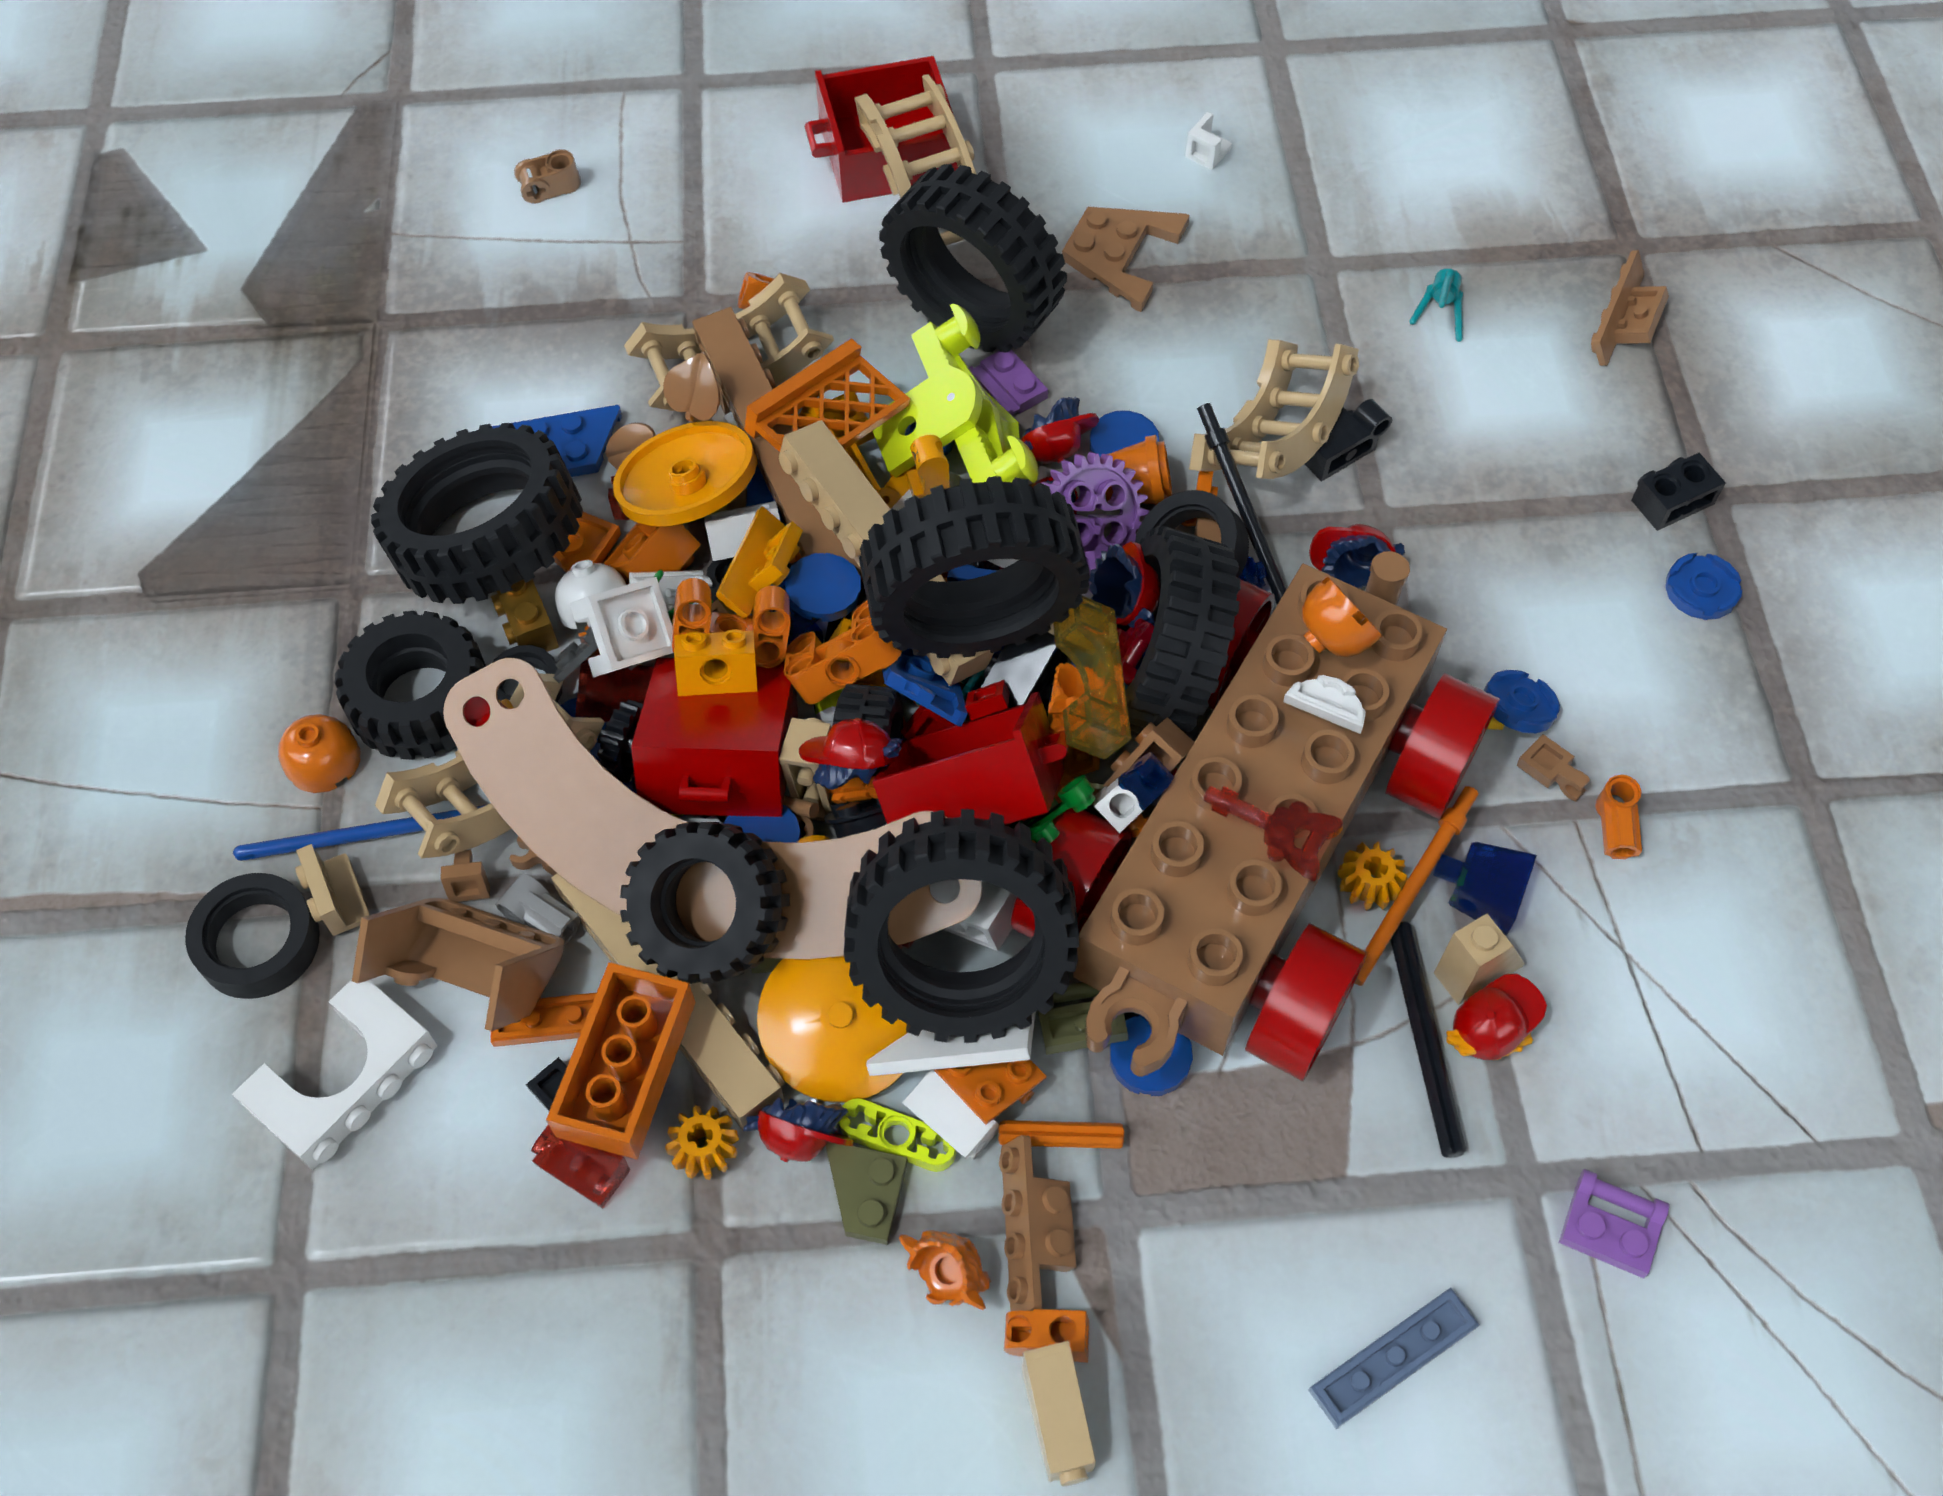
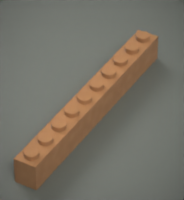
M732 307L693 320L692 324L701 352L706 353L712 363L719 389L738 427L751 440L757 457V466L774 501H776L785 524L788 525L793 521L803 530L797 543L800 547L801 557L803 558L814 553H831L844 557L855 566L862 583L863 578L859 565L845 553L841 541L832 530H829L824 525L821 515L814 505L805 500L799 485L793 477L782 469L778 459L780 452L761 435L754 439L744 430L747 406L776 387L770 370H763L760 365L763 363V359L757 344L750 345L748 341L750 333L743 318L737 319ZM776 424L771 429L777 434L786 435L792 432V425Z

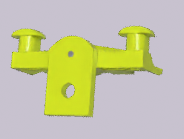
M951 304L950 307L954 314L952 318L939 327L929 322L911 334L929 378L905 393L910 398L908 407L873 430L888 472L897 478L915 466L910 450L911 444L921 436L936 435L940 438L942 447L955 440L973 483L986 482L988 477H1001L1002 482H1012L1016 477L1029 479L1035 483L1039 475L1037 461L1029 447L1020 439L1019 422L980 385L959 355L970 346L974 349L980 346L981 338L978 326L963 307ZM916 422L914 431L905 436L907 427Z

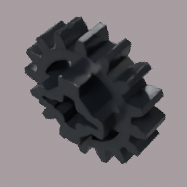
M630 699L627 702L622 701L619 710L614 709L610 722L607 721L605 729H601L597 742L600 743L601 748L597 753V756L601 758L600 764L622 783L630 781L631 774H634L631 745L643 707L642 703Z

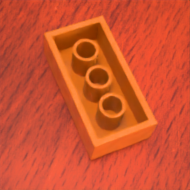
M611 962L608 963L546 1119L555 1137L638 1160L696 1003L689 983Z

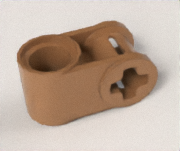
M563 149L555 150L536 158L525 159L519 162L514 169L515 178L522 185L521 195L528 203H540L552 197L570 194L576 191L581 184L574 156L571 152ZM527 169H530L532 177L528 176ZM533 185L536 186L537 194L534 193Z

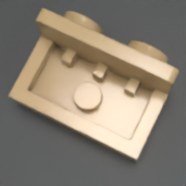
M312 844L297 849L296 852L301 865L295 867V871L304 889L310 888L313 898L307 900V905L315 922L323 920L333 936L360 926L361 918L369 916L370 913L347 854L343 853L322 861Z

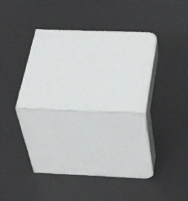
M1207 112L1188 132L1185 157L1213 170L1231 150L1232 143L1211 133L1214 115Z

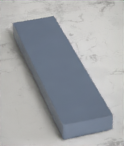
M1450 1287L1312 1385L1308 1391L1333 1426L1338 1429L1474 1331L1479 1326V1323Z

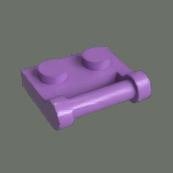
M1583 1169L1577 1181L1558 1243L1644 1279L1649 1274L1661 1229L1669 1211V1203L1657 1198L1654 1201H1650L1599 1180L1596 1173ZM1590 1195L1646 1217L1644 1227L1589 1205Z

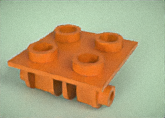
M1031 1060L934 1070L985 1125L1019 1100L1021 1104L1029 1101L1034 1095L1032 1089L1047 1078Z

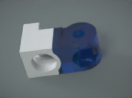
M1149 752L1134 763L1126 773H1122L1108 787L1105 786L1095 795L1094 807L1120 833L1171 784L1174 776L1152 752Z

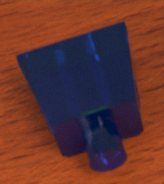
M1472 842L1463 861L1442 854L1435 866L1433 876L1454 883L1448 902L1451 907L1475 920L1488 914L1503 934L1507 936L1517 918L1537 855L1480 842Z

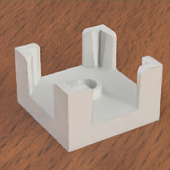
M657 577L592 594L569 603L575 621L585 618L589 619L600 655L588 659L593 678L674 653L672 650V624Z

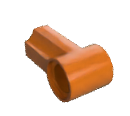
M1622 774L1615 775L1608 780L1596 799L1595 804L1597 813L1601 816L1604 854L1609 855L1612 859H1627L1639 856L1642 852L1637 803L1641 798V788L1635 779ZM1612 795L1619 796L1625 803L1618 802Z

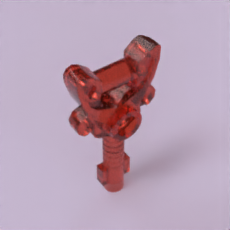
M1209 786L1203 801L1212 805V811L1226 818L1230 813L1265 830L1263 841L1268 846V858L1274 862H1281L1283 859H1286L1290 866L1303 877L1316 881L1320 870L1317 855L1325 840L1332 839L1342 832L1343 822L1340 818L1322 813H1308V807L1300 801L1292 802L1289 809L1287 807H1280L1273 814H1269L1238 799L1239 793L1223 786L1219 790ZM1304 829L1309 830L1310 833L1302 848H1297L1294 845L1295 835Z

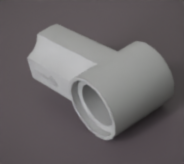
M522 873L496 903L498 910L509 920L562 938L565 943H568L574 937L581 922L577 913L552 898L544 886L525 873Z

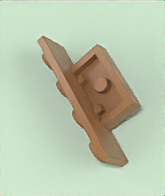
M1632 250L1627 262L1622 264L1620 279L1617 286L1612 288L1607 309L1603 310L1599 329L1592 336L1591 349L1593 353H1596L1600 366L1608 365L1616 343H1650L1668 300L1667 286L1640 287L1644 277V270L1639 250Z
M1020 1135L1001 1147L999 1158L1004 1193L1002 1211L1005 1214L1006 1226L1004 1252L1008 1259L1009 1276L1007 1297L1010 1302L1011 1311H1033V1309L1042 1308L1040 1269L1068 1272L1076 1268L1070 1182L1033 1177L1030 1136Z

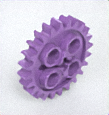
M1093 452L1088 453L1087 459L1083 455L1075 454L1074 464L1066 460L1061 461L1062 473L1051 469L1050 473L1054 479L1053 483L1042 482V484L1050 487L1051 494L1060 492L1065 497L1066 503L1071 504L1073 510L1094 511L1095 508L1104 511L1120 509L1118 515L1096 513L1085 517L1075 514L1084 552L1094 551L1095 558L1099 559L1101 558V551H1107L1110 545L1119 544L1124 546L1130 541L1135 542L1136 529H1139L1142 523L1139 521L1140 516L1147 515L1149 510L1140 508V503L1148 499V496L1137 493L1142 487L1143 482L1132 480L1136 472L1134 469H1124L1125 462L1119 459L1113 461V456L1102 454L1099 457V454ZM1078 486L1080 491L1079 497L1072 503L1071 493ZM1112 486V497L1106 502L1105 492L1108 487ZM1110 522L1111 532L1104 538V528Z

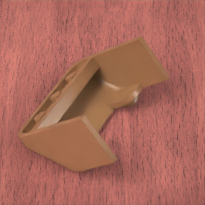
M428 898L361 918L352 981L361 983L387 975L393 977L394 982L397 984L415 986L419 981L433 977L489 997L485 1029L494 1031L511 1023L520 1022L523 1018L531 1015L562 959L565 941L556 935L452 900Z

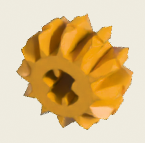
M1379 841L1374 843L1372 849H1369L1361 842L1357 846L1356 851L1349 850L1346 852L1343 858L1344 863L1339 866L1337 874L1342 879L1339 886L1340 892H1352L1349 898L1350 903L1353 904L1360 899L1364 901L1366 911L1371 909L1373 902L1383 910L1388 906L1390 900L1395 901L1408 879L1407 874L1403 873L1405 860L1393 859L1395 856L1394 848L1386 852L1382 851Z
M695 1105L693 1107V1117L688 1118L683 1113L678 1114L677 1119L681 1127H668L667 1133L672 1141L668 1142L665 1148L668 1155L674 1156L672 1165L676 1170L686 1167L685 1173L691 1179L697 1175L699 1170H702L705 1179L710 1180L712 1178L711 1168L716 1166L720 1171L726 1172L728 1166L724 1158L732 1159L737 1157V1149L732 1144L739 1140L737 1130L730 1129L733 1122L729 1115L719 1118L718 1108L714 1106L703 1115L700 1106ZM707 1137V1146L698 1148V1139Z

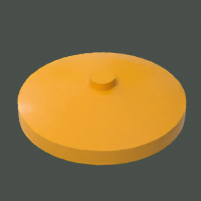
M700 421L680 425L648 439L624 459L613 480L614 496L622 512L628 518L640 524L673 526L695 521L721 509L746 488L755 473L757 465L756 453L748 435L735 425L719 421Z
M844 956L818 959H782L766 980L757 1011L758 1035L761 1046L769 1063L775 1067L782 1079L803 1095L831 1103H846L851 1099L857 1098L868 1099L883 1092L897 1082L904 1073L869 1076L866 1062L907 1034V1023L897 1019L894 1024H890L882 1018V1006L879 1003L873 1007L867 1005L862 999L863 984L854 986L849 977L850 962H845Z

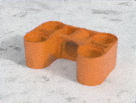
M688 578L682 581L676 590L672 623V650L674 652V635L689 632L717 633L733 629L754 631L756 666L774 668L780 665L786 656L791 624L789 596L781 587L766 586L761 588L754 598L752 616L749 615L747 618L742 619L737 614L712 612V594L708 583L702 579Z
M865 601L853 612L851 629L823 644L814 632H806L795 638L786 650L784 674L805 703L810 705L822 701L828 695L844 688L848 683L853 684L877 670L889 667L900 657L902 651L894 648L892 641L884 642L879 637V632L874 631L868 602ZM843 659L849 662L840 663L837 660Z

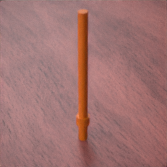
M1465 786L1452 808H1447L1438 821L1440 828L1364 951L1368 952V955L1355 981L1356 985L1362 986L1451 839L1454 835H1459L1467 822L1466 815L1479 795L1478 791L1473 787Z

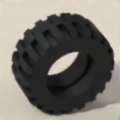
M403 611V616L395 617L394 614L382 617L384 621L377 625H374L372 622L363 629L364 634L358 637L355 635L347 645L349 652L341 654L337 663L340 669L335 673L336 695L355 733L371 749L378 748L380 754L395 757L396 753H398L401 759L414 760L415 755H423L424 759L436 756V751L445 749L448 752L457 747L445 724L443 714L444 703L449 691L458 681L486 667L478 644L474 641L472 634L466 627L459 626L456 620L448 616H443L440 619L438 613L424 611L423 615H418L417 611ZM420 668H434L446 672L440 684L422 698L408 702H394L384 699L389 686L397 678L409 671Z
M688 822L678 824L675 829H664L655 834V842H645L637 851L641 860L630 862L625 872L631 879L628 885H621L620 898L627 899V909L620 910L622 923L629 922L632 931L627 933L626 936L631 946H641L643 950L639 953V957L646 965L657 963V973L664 977L671 978L677 976L679 981L689 984L698 982L707 984L742 975L746 970L753 969L764 961L763 955L765 953L773 952L779 943L778 938L775 937L776 933L784 931L788 918L781 916L782 907L790 906V894H782L781 883L787 882L784 870L775 869L773 863L778 858L772 849H763L760 846L762 844L761 838L754 833H744L742 827L733 824ZM700 862H709L719 867L729 878L736 898L735 915L728 931L720 939L709 942L696 938L684 927L676 907L677 889L683 875L691 866Z

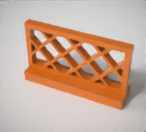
M851 338L749 404L746 411L744 430L754 439L761 435L780 452L784 435L777 434L772 430L773 426L776 424L792 425L793 432L797 430V426L805 427L822 420L828 429L844 430V436L838 442L846 449L908 407L910 398L860 356L862 347ZM859 370L869 379V383L850 382L849 376ZM828 390L844 391V400L824 399V393ZM849 392L868 393L869 403L849 401ZM875 394L888 395L895 402L890 405L876 404ZM802 407L819 408L818 418L798 416V410ZM823 409L844 411V420L823 418ZM849 411L869 413V419L865 422L849 421Z

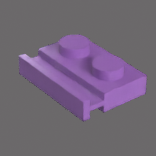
M1012 350L1009 352L998 351L981 360L980 365L977 367H969L980 385L1011 415L1016 412L1022 413L1048 398L1046 386Z

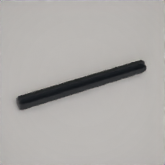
M1403 921L1390 941L1441 1154L1445 1158L1458 1157L1464 1154L1466 1145L1412 925L1407 921Z

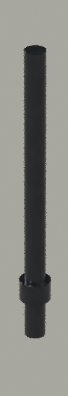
M1211 403L1203 404L1197 410L1207 432L1204 436L1209 450H1214L1270 590L1275 595V602L1278 605L1287 589L1227 445L1230 443L1226 430L1225 428H1220Z

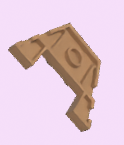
M1088 206L1063 248L1062 254L1067 264L1092 281L1098 279L1109 287L1111 294L1117 298L1123 296L1131 302L1133 309L1142 312L1153 291V282L1127 274L1125 271L1146 234L1178 244L1189 225L1190 215Z

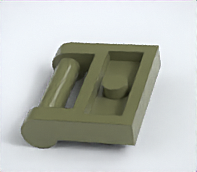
M1083 982L1069 984L1064 995L1056 992L1053 993V1002L1056 1004L1095 997L1100 991ZM1092 1001L1052 1008L1045 1015L1037 1010L1046 1055L1088 1048L1086 1045L1085 1024ZM1124 1013L1118 1015L1113 1020L1111 1025L1112 1034L1108 1044L1128 1040Z

